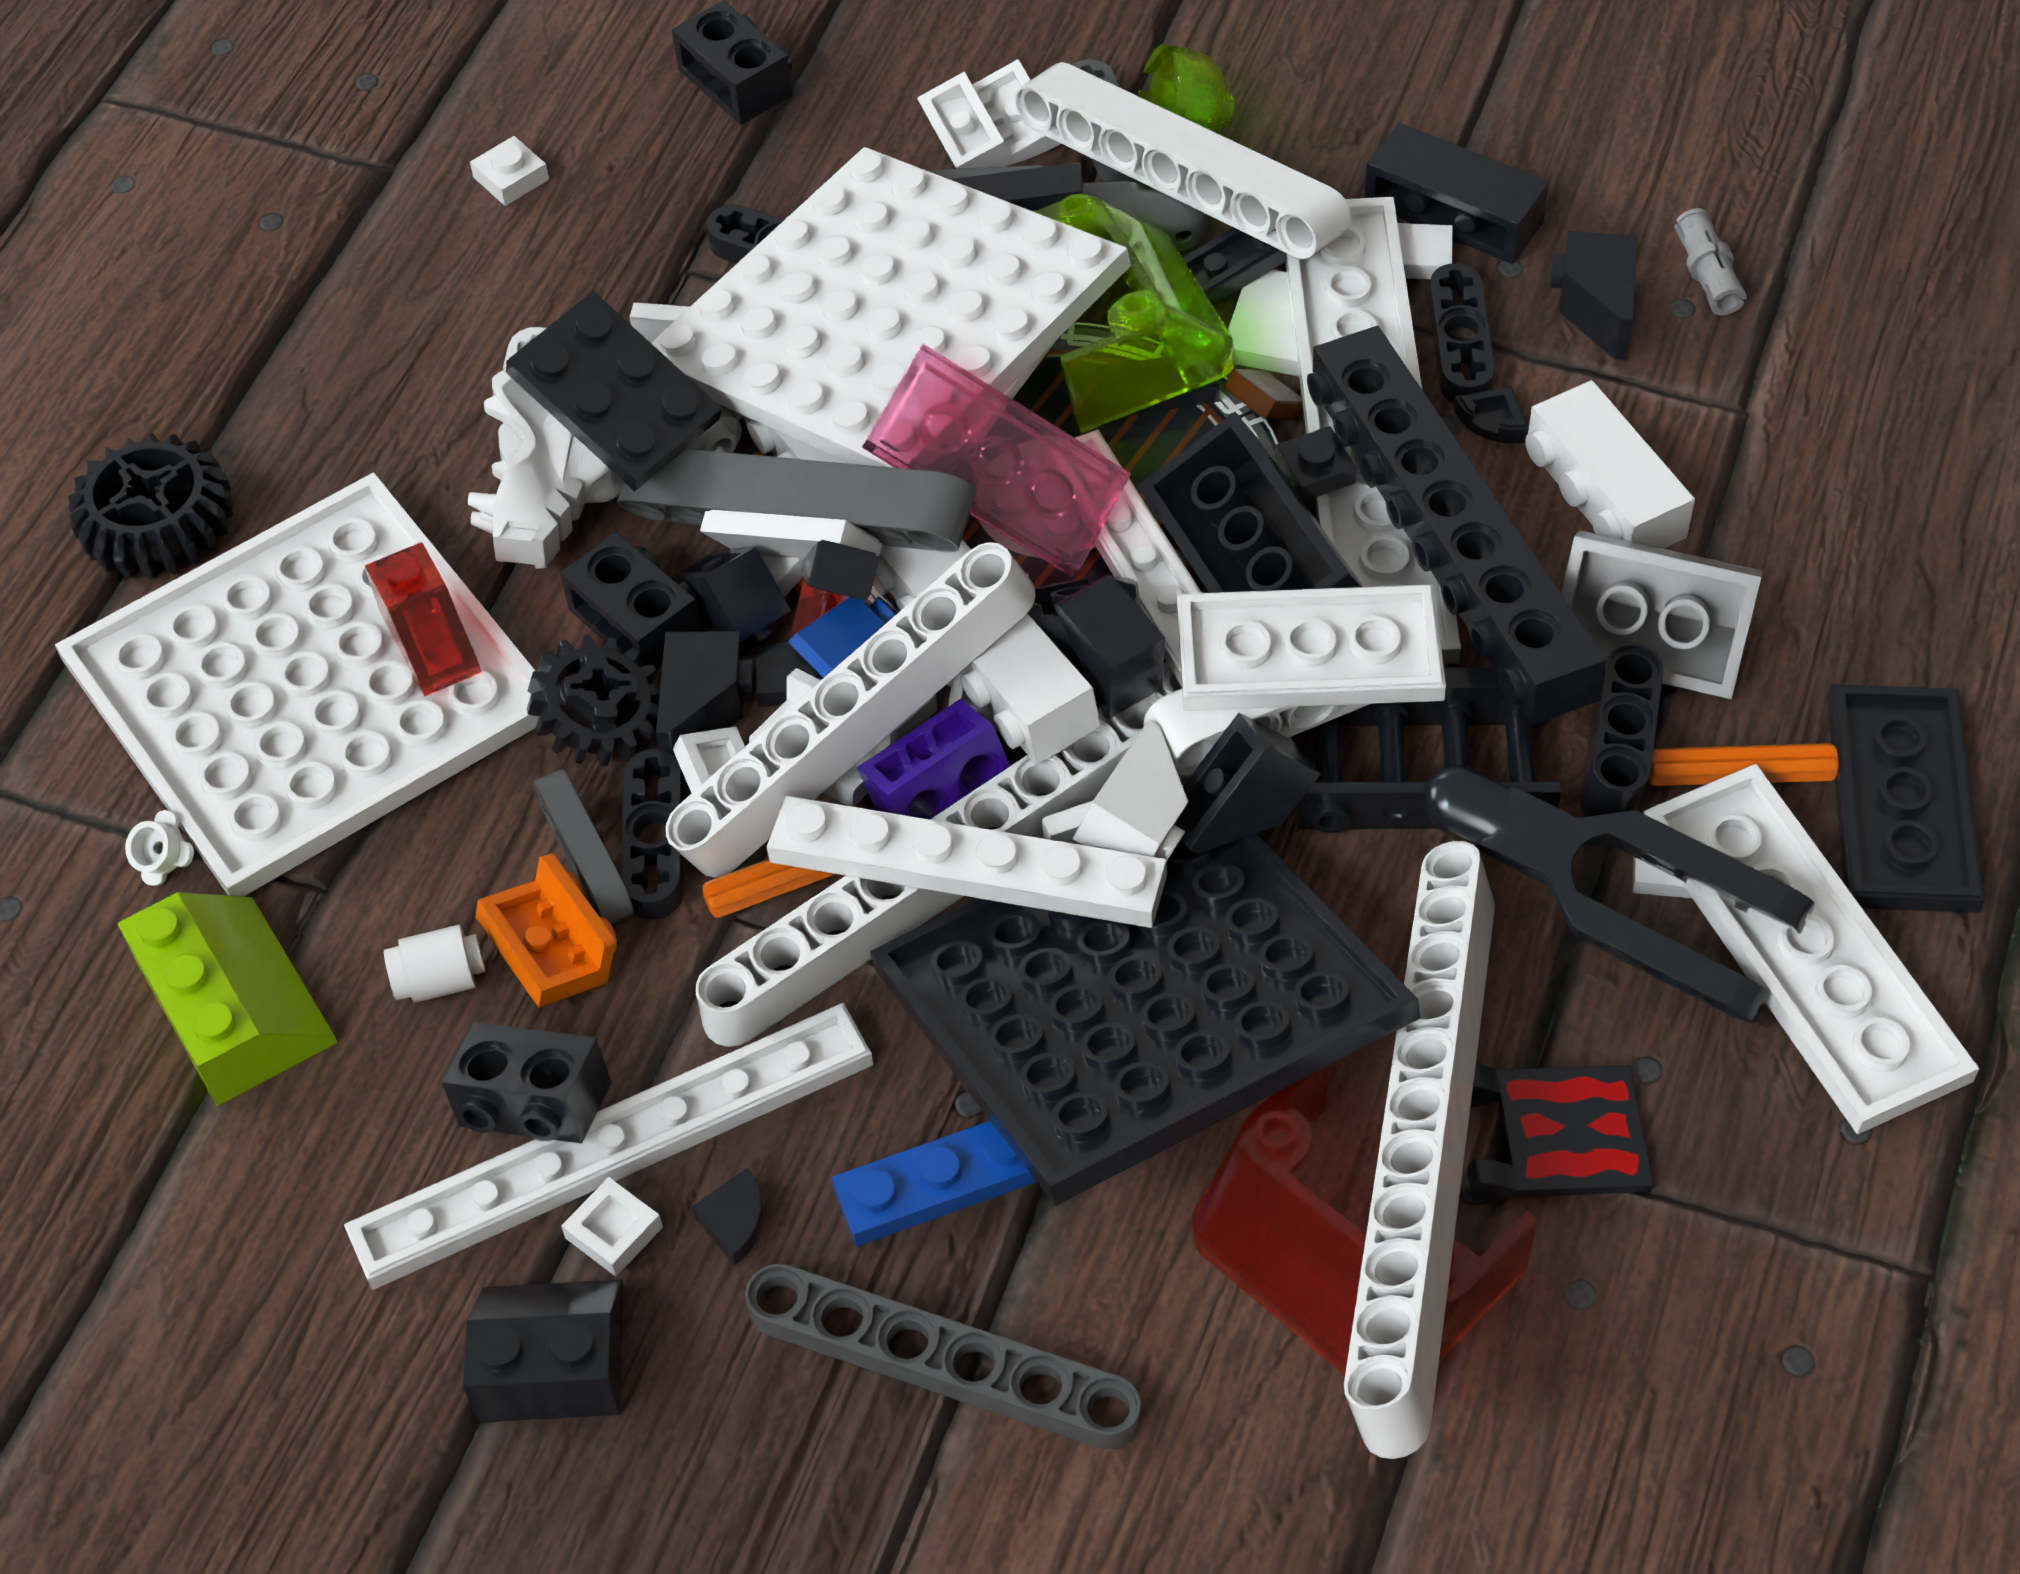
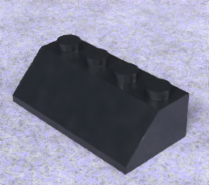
M1233 412L1138 485L1209 593L1363 587L1267 449L1236 412Z

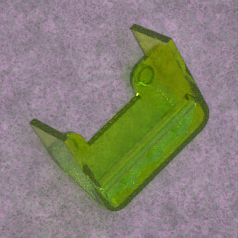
M1073 194L1060 202L1034 211L1040 215L1126 247L1129 254L1131 266L1122 274V277L1133 293L1123 296L1112 305L1108 312L1107 319L1112 336L1059 356L1077 426L1081 433L1219 380L1232 371L1236 364V353L1232 336L1166 232L1097 197L1085 194Z

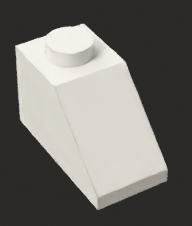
M1151 720L1147 721L1091 803L1073 840L1085 846L1166 859V862L1168 861L1185 833L1184 830L1175 824L1186 807L1188 800L1159 725Z

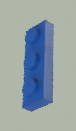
M991 1121L831 1177L833 1190L856 1247L1037 1182Z

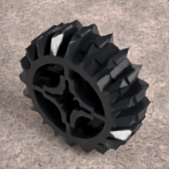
M151 433L144 443L136 444L128 437L126 447L118 451L106 447L105 459L103 461H87L88 475L74 478L75 492L68 496L69 510L71 512L69 515L72 520L70 525L76 539L79 540L83 552L89 556L91 561L97 560L106 573L118 569L126 579H129L141 570L151 581L157 570L166 568L175 576L178 564L187 561L197 565L198 552L216 551L215 537L228 534L227 519L233 516V502L229 492L231 491V486L226 473L222 472L219 461L214 458L212 452H204L196 440L184 444L176 434L161 442Z

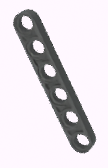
M773 1264L765 1266L755 1272L747 1283L745 1297L750 1320L758 1330L766 1335L1097 1448L1111 1450L1123 1447L1132 1441L1139 1431L1141 1402L1138 1391L1129 1381L1120 1376L789 1265ZM785 1286L796 1292L798 1295L797 1302L786 1313L778 1315L768 1314L759 1306L761 1296L771 1287ZM844 1307L859 1312L863 1318L862 1324L856 1332L849 1336H833L823 1327L825 1318L835 1309ZM908 1329L917 1330L928 1339L927 1348L916 1358H898L888 1349L890 1340L900 1331ZM970 1352H982L993 1360L995 1366L991 1374L985 1379L976 1382L966 1381L960 1378L954 1371L955 1364L960 1357ZM1038 1374L1052 1376L1062 1387L1060 1394L1055 1400L1043 1405L1033 1404L1021 1394V1387L1024 1382L1031 1376ZM1115 1397L1125 1403L1129 1409V1415L1120 1425L1107 1428L1094 1423L1088 1415V1410L1092 1403L1099 1398Z

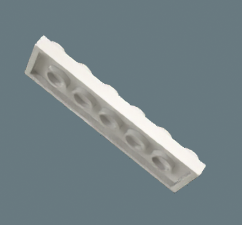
M1757 764L1644 811L1645 815L1800 891L1815 902L1812 913L1808 914L1805 919L1806 924L1801 934H1798L1794 928L1752 908H1749L1747 913L1735 908L1734 899L1690 877L1686 883L1682 881L1692 899L1745 975L1769 992L1765 1001L1766 1005L1857 1135L1974 1082L1979 1067Z

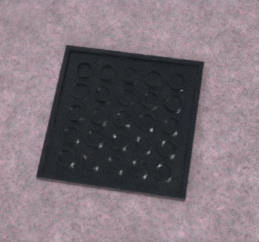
M1257 834L1201 853L1189 850L1185 843L1180 840L1166 862L1167 877L1152 928L979 898L870 951L875 971L1055 1206L1421 1018L1418 998Z

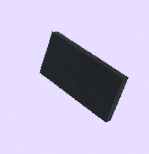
M1831 684L1827 700L1831 744L1835 745L1839 758L1835 790L1845 886L1861 908L1979 913L1984 902L1959 689Z

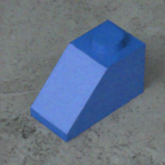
M880 596L873 603L869 599L859 600L849 597L797 632L788 643L824 678L898 612Z

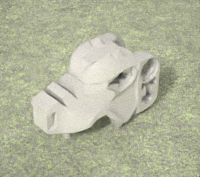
M529 327L515 334L508 344L503 365L504 371L497 373L492 378L493 396L484 401V410L488 415L503 422L498 430L501 461L492 464V473L501 480L497 494L470 492L468 496V505L480 511H472L471 524L493 534L496 561L535 565V569L546 568L560 551V542L564 541L572 532V521L579 519L585 503H601L618 497L624 483L506 373V361L546 328Z

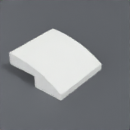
M1019 59L974 84H971L966 73L963 72L917 98L956 169L1005 167L1035 157L1061 144L1027 126L1016 110L1015 93L1021 86L1030 81Z

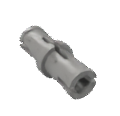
M1695 208L1684 212L1677 218L1678 224H1675L1674 228L1688 254L1686 265L1691 277L1702 285L1713 313L1716 315H1728L1736 312L1744 305L1743 300L1747 299V295L1732 268L1734 257L1729 246L1718 238L1708 211Z

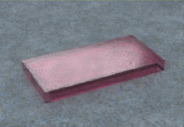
M922 344L914 355L862 445L863 449L894 468L942 472L968 481L977 489L970 515L1070 577H1073L1081 569L1131 475L1130 472L925 344Z

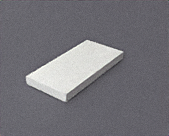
M1434 585L1177 594L1183 710L1444 701L1446 683Z

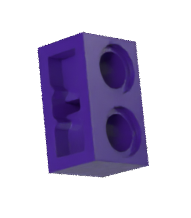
M959 699L859 765L857 769L876 811L930 820L1010 767L993 724L962 699Z

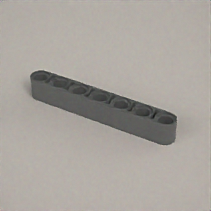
M684 449L635 492L626 483H623L617 503L622 509L645 519L698 526L702 525L705 511L710 510L847 520L878 539L884 546L956 552L959 550L977 489L964 479L936 471Z

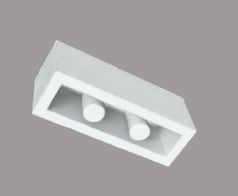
M1593 380L1532 406L1528 435L1525 439L1528 454L1537 466L1544 467L1558 483L1566 502L1572 507H1578L1593 525L1595 534L1663 549L1687 538L1695 498Z

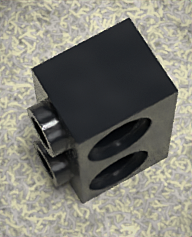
M724 0L672 29L678 70L740 125L745 124L792 96L790 80L792 62L785 48L778 42H771L757 29L754 22L747 15L741 16Z
M617 532L560 572L569 611L603 641L606 642L609 637L616 638L617 652L624 655L634 647L638 649L639 653L635 664L639 668L645 665H654L656 670L662 667L666 632H701L697 613L700 603L690 586L681 579L673 581L660 570L658 563L647 549L642 546L634 548Z
M473 1022L442 1080V1085L459 1127L469 1128L481 1133L493 1131L529 1136L540 1141L558 1140L579 1144L583 1143L612 1083L596 1037Z

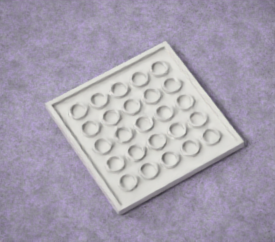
M864 147L653 340L651 344L719 405L849 464L926 470L1131 264L1126 247Z
M374 472L55 644L64 664L168 811L178 815L180 828L228 896L244 897L533 730L536 728L539 716L528 715L526 710L531 695L527 690L532 673L535 671L534 668Z

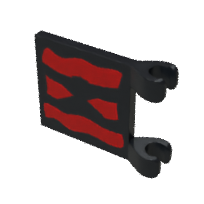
M1476 1063L1470 1108L1498 1100L1509 1164L1492 1159H1476L1470 1162L1467 1168L1468 1176L1464 1177L1462 1182L1466 1202L1471 1205H1486L1520 1196L1650 1193L1654 1185L1630 1066L1494 1069Z

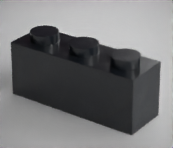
M1399 122L1367 162L1364 198L1394 197L1397 218L1412 224L1452 225V240L1514 264L1544 223L1549 182Z

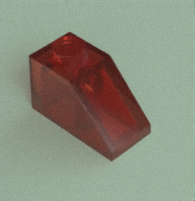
M423 542L365 565L379 612L424 697L482 673L480 664L446 584Z

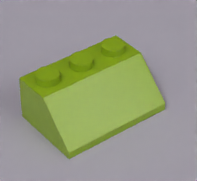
M177 892L117 923L137 965L217 1106L338 1043L252 897Z

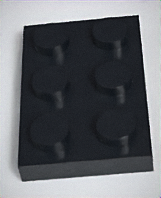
M594 290L506 361V373L634 492L720 420L722 408Z

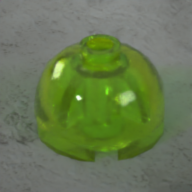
M1161 44L1154 49L1143 72L1153 74L1149 91L1139 90L1138 97L1219 134L1222 127L1228 125L1231 121L1234 110V98L1228 92L1226 79L1218 64L1206 54L1183 46Z

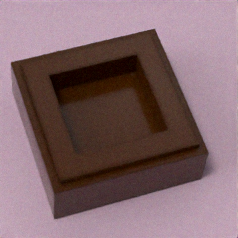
M1233 369L1224 386L1230 394L1263 419H1297L1303 408L1302 397L1265 370Z

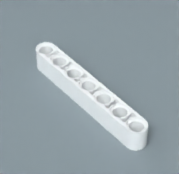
M1064 62L1056 63L1021 86L1015 93L1016 110L1023 122L1031 129L1289 255L1300 259L1310 258L1350 227L1352 220L1350 207L1345 198L1332 187L1073 65Z
M988 542L980 544L967 552L681 802L670 814L666 823V837L669 844L705 876L716 878L735 870L770 839L785 796L815 800L1027 614L1035 600V587L1008 549L999 543Z

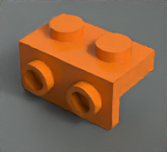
M553 853L539 857L534 881L478 899L475 918L538 1008L608 983L613 954L617 949V940L613 927L605 917L598 916L585 898L578 878L572 872H566Z

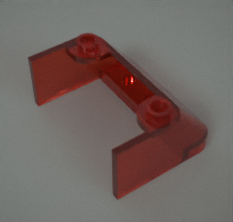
M1329 1065L1270 1095L1246 1118L1194 1209L1192 1216V1239L1197 1251L1345 1376L1366 1234L1293 1175L1305 1162L1310 1153L1312 1142L1310 1125L1326 1111ZM1525 1211L1481 1257H1478L1465 1245L1454 1239L1439 1361L1527 1271L1538 1220L1528 1211Z

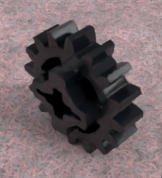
M590 634L583 636L579 649H575L566 639L560 641L556 656L546 652L541 656L538 669L533 671L527 692L531 695L526 708L527 714L539 716L534 732L537 736L552 733L556 737L552 751L556 754L563 751L567 746L575 749V763L578 764L583 763L587 753L596 754L597 760L602 767L608 766L611 755L615 751L625 761H628L633 757L637 745L645 748L648 747L657 726L660 685L651 684L656 668L654 665H645L639 668L635 664L639 650L634 647L623 655L616 651L617 642L616 638L609 637L604 648L595 647L594 640ZM576 673V676L567 677L571 674ZM629 715H634L633 718L630 721H628ZM616 723H626L617 728L615 725Z

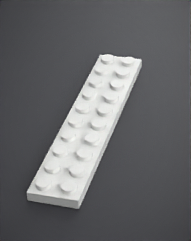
M1394 197L1345 199L1350 207L1352 217L1349 228L1310 258L1300 259L1287 254V261L1285 263L1306 434L1331 426L1334 431L1332 418L1324 407L1318 408L1314 404L1307 386V375L1313 373L1314 346L1378 325L1422 389ZM1350 446L1346 447V452L1357 468L1356 483L1314 498L1317 522L1363 587L1434 585L1443 664H1459L1461 645L1456 615H1452L1443 601L1440 584L1431 571L1425 572L1421 569L1413 551L1412 541L1403 528L1398 530L1393 526L1386 510L1384 498L1376 487L1370 488L1366 484L1360 471L1358 458Z

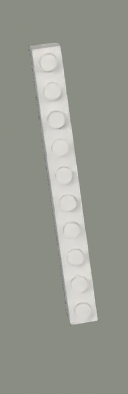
M731 410L737 420L741 418L745 420L753 442L763 454L771 451L775 457L847 463ZM963 540L959 550L956 552H940L882 545L873 585L882 595L890 592L896 599V605L900 612L971 549ZM1028 613L959 673L962 686L971 702L978 709L987 706L993 713L995 725L1007 745L1012 749L1020 745L1036 765L1101 727L1093 687Z

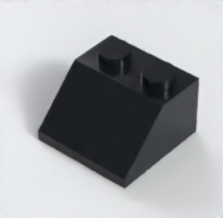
M622 1279L483 1287L467 1319L463 1388L478 1423L620 1415L624 1284Z

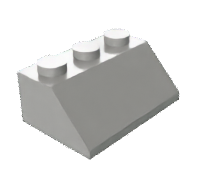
M1580 530L1574 536L1561 595L1606 660L1610 651L1617 645L1627 642L1640 643L1654 650L1662 660V684L1732 699L1763 570Z

